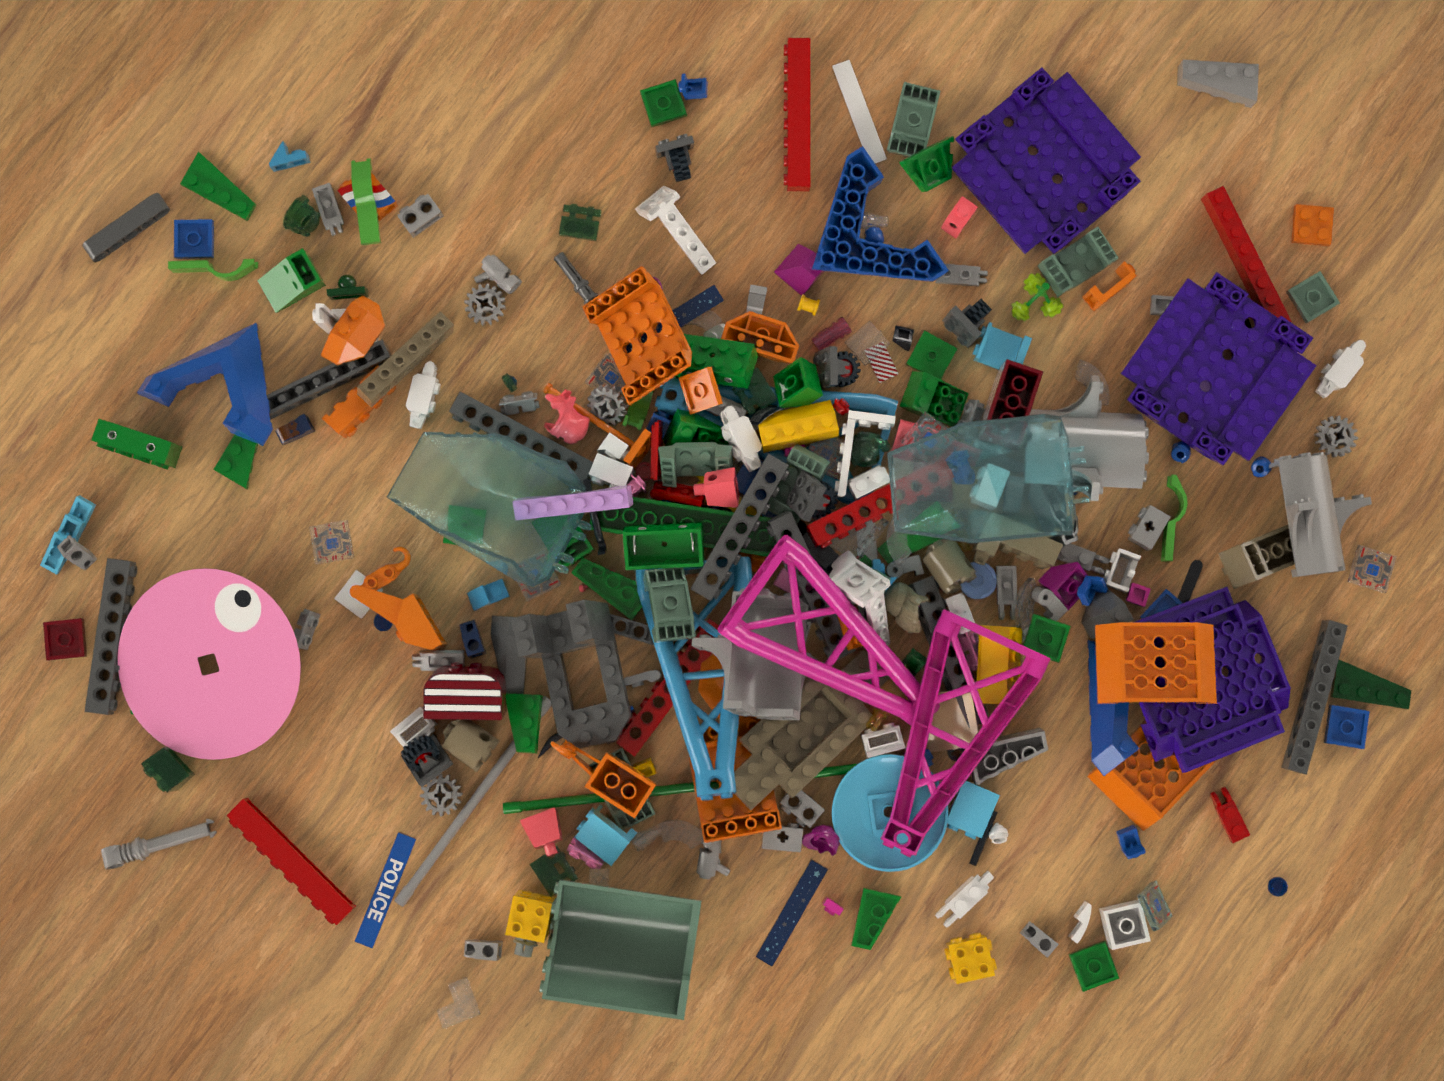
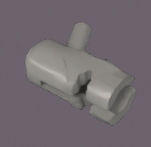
M487 255L481 263L483 265L481 268L485 272L474 277L477 284L487 279L495 281L497 286L508 294H512L522 283L516 275H510L511 269L495 255Z
M702 837L701 843L704 848L701 847L699 850L700 854L696 870L700 878L711 879V877L715 876L716 871L725 876H728L730 873L729 868L720 864L719 853H721L722 840L704 843Z

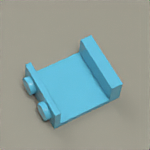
M991 322L986 327H982V334L979 336L982 339L980 344L976 343L972 353L975 355L973 361L999 370L1006 359L1023 364L1032 338L1028 336L1021 338L994 328Z

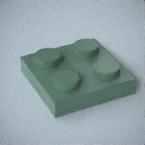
M1321 271L1286 291L1305 323L1310 322L1340 304Z

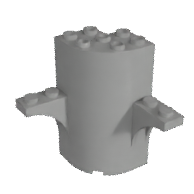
M1091 375L1085 393L1073 404L1057 410L1031 409L1025 427L1024 483L1052 484L1073 488L1086 494L1090 501H1099V494H1103V487L1142 489L1143 482H1146L1147 479L1145 464L1149 462V452H1147L1146 446L1149 428L1146 427V421L1143 420L1142 414L1101 412L1102 402L1099 400V394H1103V382H1100L1099 376Z
M1309 452L1298 454V456H1293V458L1291 455L1274 459V463L1269 464V468L1279 467L1295 563V569L1291 570L1292 578L1346 570L1340 538L1342 527L1353 512L1361 507L1372 504L1371 497L1364 498V495L1360 494L1352 496L1351 500H1345V497L1334 498L1327 455H1324V452L1312 455Z
M745 588L740 589V591H733L732 606ZM762 588L741 619L749 623L793 614L791 593L777 596V594L770 592V589ZM799 598L801 612L808 611V605ZM807 619L802 620L805 642ZM794 622L750 630L798 651ZM700 635L699 638H692L693 647L698 650L712 652L723 667L725 674L723 709L740 716H753L757 719L800 720L804 675L740 648L722 635H718V638H711L709 635ZM806 652L807 656L816 659L811 653Z

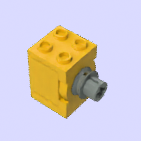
M518 890L513 895L505 935L515 937L513 939V942L516 943L514 954L522 957H532L533 947L538 946L537 942H545L549 936L551 919L553 917V914H551L552 903L557 897Z

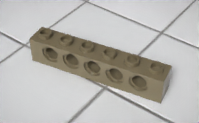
M439 312L357 387V395L370 407H373L453 333L454 324L443 313Z

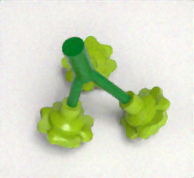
M1031 273L1024 280V284H1026L1024 290L1028 291L1029 295H1034V293L1036 295L1023 304L1018 301L1012 303L1011 312L1012 316L1017 320L1022 319L1026 321L1030 319L1028 309L1039 296H1044L1046 300L1043 301V306L1040 308L1045 317L1050 316L1052 318L1056 314H1060L1064 305L1061 303L1060 298L1048 297L1046 292L1050 285L1045 282V278H1042L1039 273L1035 275Z

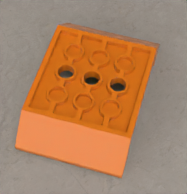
M643 266L582 306L589 323L598 325L625 382V386L621 390L628 405H632L691 366L692 350L661 286ZM659 323H661L662 331L660 333H657L656 327ZM646 333L647 341L642 343L641 337ZM629 343L632 344V351L630 353L626 350Z
M1119 622L1095 625L1098 704H1118L1121 702H1196V704H1217L1213 625L1199 622ZM1156 637L1164 641L1162 648H1157L1154 645ZM1157 657L1164 659L1165 665L1163 668L1155 665ZM1157 677L1164 678L1165 686L1163 688L1156 685L1155 680Z
M1140 724L1130 735L1139 748L1142 744L1146 743L1148 745ZM1138 749L1105 776L1095 767L1087 777L1144 831L1160 820L1215 761L1182 773L1174 751L1173 755L1163 759L1164 764L1158 769L1154 766L1151 751L1149 750L1148 754L1143 755L1140 749ZM1171 771H1175L1178 775L1175 782H1170L1168 779V774Z
M756 717L739 719L734 771L751 756V753L739 740L761 719ZM709 726L704 732L703 737L713 768L715 769L718 732ZM689 757L704 843L782 829L774 789L752 810H749L736 794H733L732 798L722 799L721 796H713V800L702 801L701 797H697L695 773ZM713 780V781H715V782H717V783L719 784V788H720V787H721V782L718 781V780Z

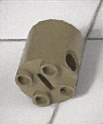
M940 539L928 547L923 562L944 593L949 594L951 592L953 594L962 588V583L966 581L969 583L977 577L975 569L954 539Z
M458 719L451 721L443 732L445 742L442 748L475 772H478L483 762H486L491 756V751L495 749L500 740L472 720Z

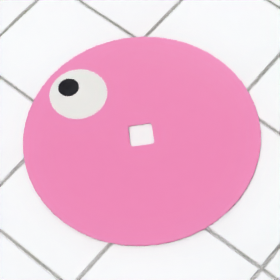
M206 568L192 569L176 573L156 583L133 606L123 626L118 646L119 679L125 699L132 713L145 730L156 740L168 748L190 757L210 760L226 759L256 749L269 740L283 725L292 710L299 689L301 673L300 653L288 618L274 599L252 581L228 571ZM214 653L219 672L204 676L201 673L198 657Z

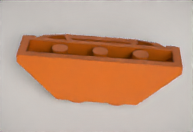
M363 295L352 301L331 330L321 356L336 365L365 357L385 328L379 304Z
M751 311L727 321L721 337L724 340L752 343L755 345L758 356L788 364L795 361L799 344L787 323Z
M712 654L701 663L700 671L723 669L718 658ZM724 677L699 679L698 692L711 710L722 699ZM739 715V719L748 718V717L740 716V715Z

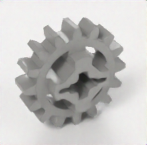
M479 284L478 290L472 288L473 294L467 293L469 300H464V303L469 305L465 308V311L471 312L468 317L470 319L475 317L474 323L476 324L480 320L482 326L485 325V322L492 325V320L499 322L497 317L504 316L501 310L506 309V306L502 304L506 302L505 298H500L502 292L498 291L496 293V286L490 289L489 284H486L485 288ZM495 297L497 298V301H498V306H497V307L493 304V301L495 300V299H494ZM487 301H488V304H489L490 307H486V306H485V307L483 308V306L481 305V303H487ZM473 303L477 305L476 313L473 310Z
M608 384L604 387L600 385L587 398L590 401L587 407L592 409L589 412L608 425L613 424V426L624 419V416L628 413L625 410L628 404L624 403L625 397L620 396L622 391L616 392V387L614 386L610 389Z
M1339 415L1335 419L1331 416L1327 420L1321 421L1323 426L1319 425L1316 427L1319 433L1314 434V436L1318 437L1319 440L1315 444L1321 445L1319 451L1326 450L1324 455L1331 453L1333 458L1337 457V455L1342 457L1345 456V453L1352 452L1350 447H1356L1353 441L1358 439L1357 436H1354L1357 429L1352 430L1351 427L1354 423L1348 424V418L1341 420ZM1337 424L1334 429L1329 428L1330 425ZM1338 444L1344 446L1341 449H1335V447H1337Z
M439 774L438 779L435 777L427 783V787H421L425 791L420 795V797L425 799L421 804L428 805L426 811L432 809V815L439 812V815L443 816L444 811L449 815L451 814V808L453 810L458 809L455 804L462 802L458 797L462 796L463 793L458 792L461 785H455L457 779L451 781L450 775L443 778V774ZM437 783L436 789L429 792L430 788ZM446 783L451 786V788L453 789V791H450V790L446 787ZM441 790L442 793L446 794V797H443L442 800L441 797L437 796V793ZM453 798L452 803L446 807V801ZM430 799L437 803V807L431 803Z

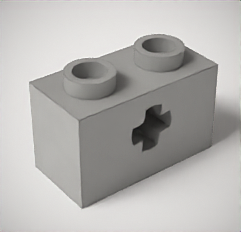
M1149 505L1140 510L1137 516L1139 518L1137 524H1133L1128 531V534H1130L1128 540L1146 551L1152 550L1170 519L1169 515ZM1149 523V528L1151 530L1146 531V526H1144V524Z
M788 823L787 826H782L780 830L764 832L762 849L801 852L803 828L799 827L797 823ZM781 831L788 835L787 838H784V841H780V837H777L778 834H781Z

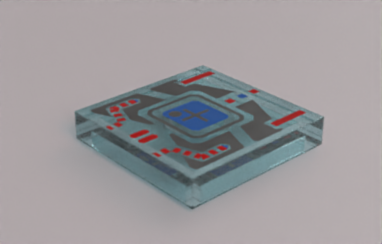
M1157 880L1150 882L1137 895L1153 931L1160 930L1173 917Z

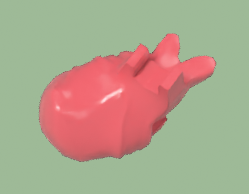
M566 389L558 396L546 394L545 398L551 402L552 409H557L560 414L555 424L545 422L544 427L557 439L563 437L564 442L568 444H576L582 440L587 433L590 419L579 414L573 408L576 397L570 396L572 392Z

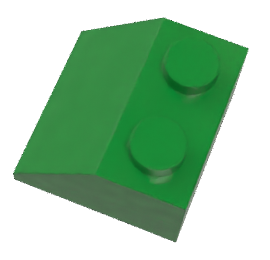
M802 357L773 376L778 403L781 408L810 405L823 396L816 365Z

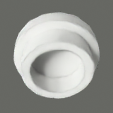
M995 823L989 832V838L992 840V843L1001 844L1007 841L1008 830L999 825V823Z

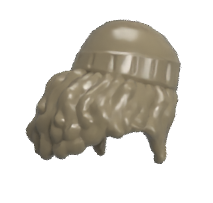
M901 582L892 584L884 593L886 610L896 617V623L904 631L920 633L922 628L918 619V607L921 603L928 602L929 599L915 593L907 584Z

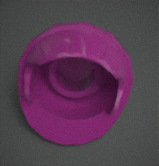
M820 825L813 828L811 833L802 837V844L808 849L818 850L820 854L828 851L834 856L837 853L838 846H840V838L831 826Z

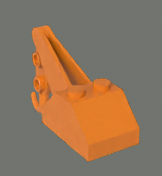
M396 547L393 551H401L405 556L404 560L400 563L385 565L365 577L362 585H354L350 588V595L396 625L398 630L396 635L401 642L404 641L407 644L430 650H439L446 646L447 643L419 595L411 594L401 599L377 591L396 580L398 575L411 561V555L406 548Z
M567 740L561 745L556 744L554 741L550 743L561 755L568 759L572 758L590 775L585 784L587 789L634 819L656 786V783L640 771L607 752L599 760ZM576 751L597 762L596 769L594 770L581 759Z

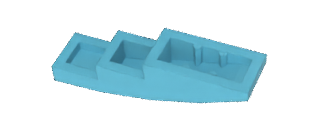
M80 495L75 498L71 510L68 514H65L59 530L54 532L40 566L56 575L59 574L67 559L62 556L57 546L69 535L78 542L96 504Z

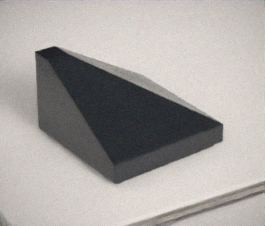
M895 326L893 342L904 350L909 351L914 329Z

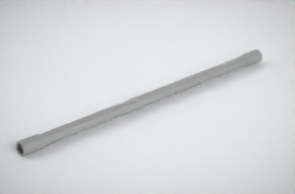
M546 696L542 700L541 718L552 706L551 700ZM514 739L411 880L395 898L394 901L398 905L405 906L413 895L414 890L516 753Z

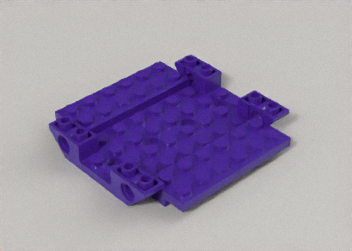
M1041 67L1013 90L1011 96L988 115H983L955 138L967 155L952 167V170L1024 254L1042 241L1055 254L1141 182L1130 169L1141 156L1068 72L1054 82L1050 75ZM1005 118L1012 119L1013 126H1005L1003 120ZM1028 147H1036L1038 153L1036 155H1030L1028 153ZM1052 176H1061L1062 183H1054L1052 180ZM1077 204H1085L1087 207L1086 212H1079Z
M1216 272L1205 289L1189 278L1186 279L1120 374L1135 384L1136 387L1127 398V401L1140 413L1203 456L1224 466L1233 452L1246 461H1250L1317 365L1300 355L1303 354L1313 340L1312 336L1284 317L1280 316L1277 318L1248 298L1249 294ZM1246 318L1254 320L1255 325L1253 328L1245 326ZM1225 349L1232 352L1230 360L1223 358L1222 353ZM1202 381L1209 382V391L1204 392L1201 390L1200 384ZM1181 412L1188 415L1186 423H1181L1178 420V415Z
M1224 587L1135 621L1199 622L1211 624L1214 629L1217 704L1139 702L1146 723L1141 724V728L1155 762L1173 755L1174 751L1182 773H1186L1285 732L1278 714L1289 707L1291 688L1262 615L1246 600L1234 604L1228 587ZM1156 637L1154 645L1157 648H1162L1164 641ZM1256 653L1261 656L1260 664L1255 661ZM1157 657L1155 665L1163 668L1165 665L1164 659ZM1223 666H1225L1229 671L1227 677H1225L1222 674L1221 670ZM1157 677L1155 680L1156 685L1163 688L1165 686L1164 678Z

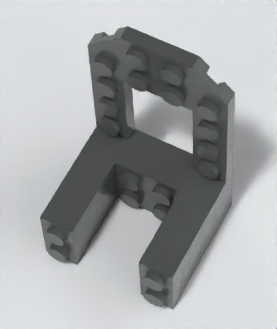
M580 600L566 604L567 611L548 616L527 614L511 618L519 657L542 658L558 734L579 749L618 740L624 727L632 718L608 603ZM596 646L607 702L574 710L563 654Z

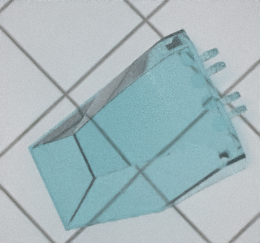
M1039 414L958 423L951 428L941 430L929 437H924L912 444H907L887 453L894 530L895 532L967 543L1072 535L1076 519L1075 504L1090 502V498L1087 497L1074 498V492L1089 490L1088 486L1073 487L1071 465L1084 464L1086 459L1077 458L1071 460L1070 453L1085 451L1084 446L1069 448V438L1061 416Z
M423 432L387 495L389 500L443 537L513 580L532 587L549 580L554 570L567 574L569 569L558 563L561 559L573 564L574 558L565 554L564 551L572 536L578 540L585 541L586 535L576 530L578 526L585 530H590L592 527L588 522L581 520L585 513L515 520L513 501L518 498L586 492V487L567 462L539 453L510 439L508 436L490 432V434H478L477 432H473V434Z

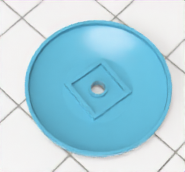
M884 754L861 761L842 778L833 797L832 823L835 833L840 838V844L854 860L878 871H902L922 863L937 849L947 828L948 805L925 835L916 856L912 855L910 858L900 853L901 849L895 846L891 849L882 844L883 840L880 838L890 817L884 815V809L889 806L893 807L904 760L902 755ZM922 770L920 772L919 779L924 778ZM939 781L934 782L935 785H936V788H937V786L940 784V782H939ZM927 785L916 789L909 824L931 796ZM905 833L898 834L897 841L899 843L907 842L908 836Z

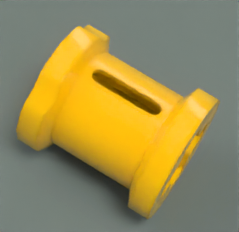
M802 294L797 310H804L815 316L820 300L816 301Z

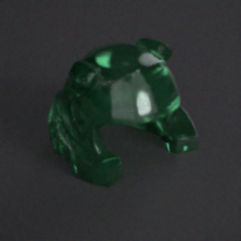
M305 195L296 198L287 209L283 218V227L290 229L296 234L308 237L310 232H313L319 225L320 213L316 212L308 204L310 199Z
M861 431L853 436L850 461L854 467L857 465L860 467H873L879 462V450L881 449L882 452L890 451V444L887 439H882L879 434Z

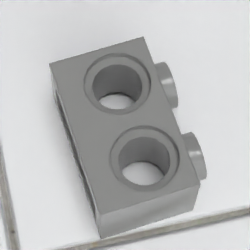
M429 194L419 196L414 204L410 207L405 206L400 210V214L397 215L413 238L444 217ZM426 205L432 206L429 212H423V208ZM415 216L416 221L414 223H407L409 217Z
M803 790L795 795L799 798V803L796 806H790L788 804L790 796L786 793L780 800L782 804L780 808L788 815L792 812L797 816L796 821L802 827L807 825L810 828L825 811L823 807ZM807 808H811L814 811V815L810 819L803 817V811Z

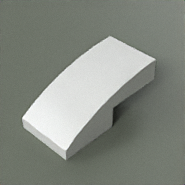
M1086 901L1083 902L1074 914V917L1079 922L1068 935L1077 944L1088 926L1092 905Z

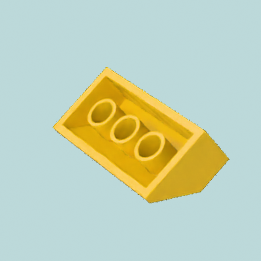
M831 400L777 411L758 425L763 453L793 447L796 444L803 445L839 437L838 423Z
M980 625L1022 645V628ZM979 635L977 681L1020 666L1021 654ZM1020 674L977 689L982 703L999 704L1020 677Z

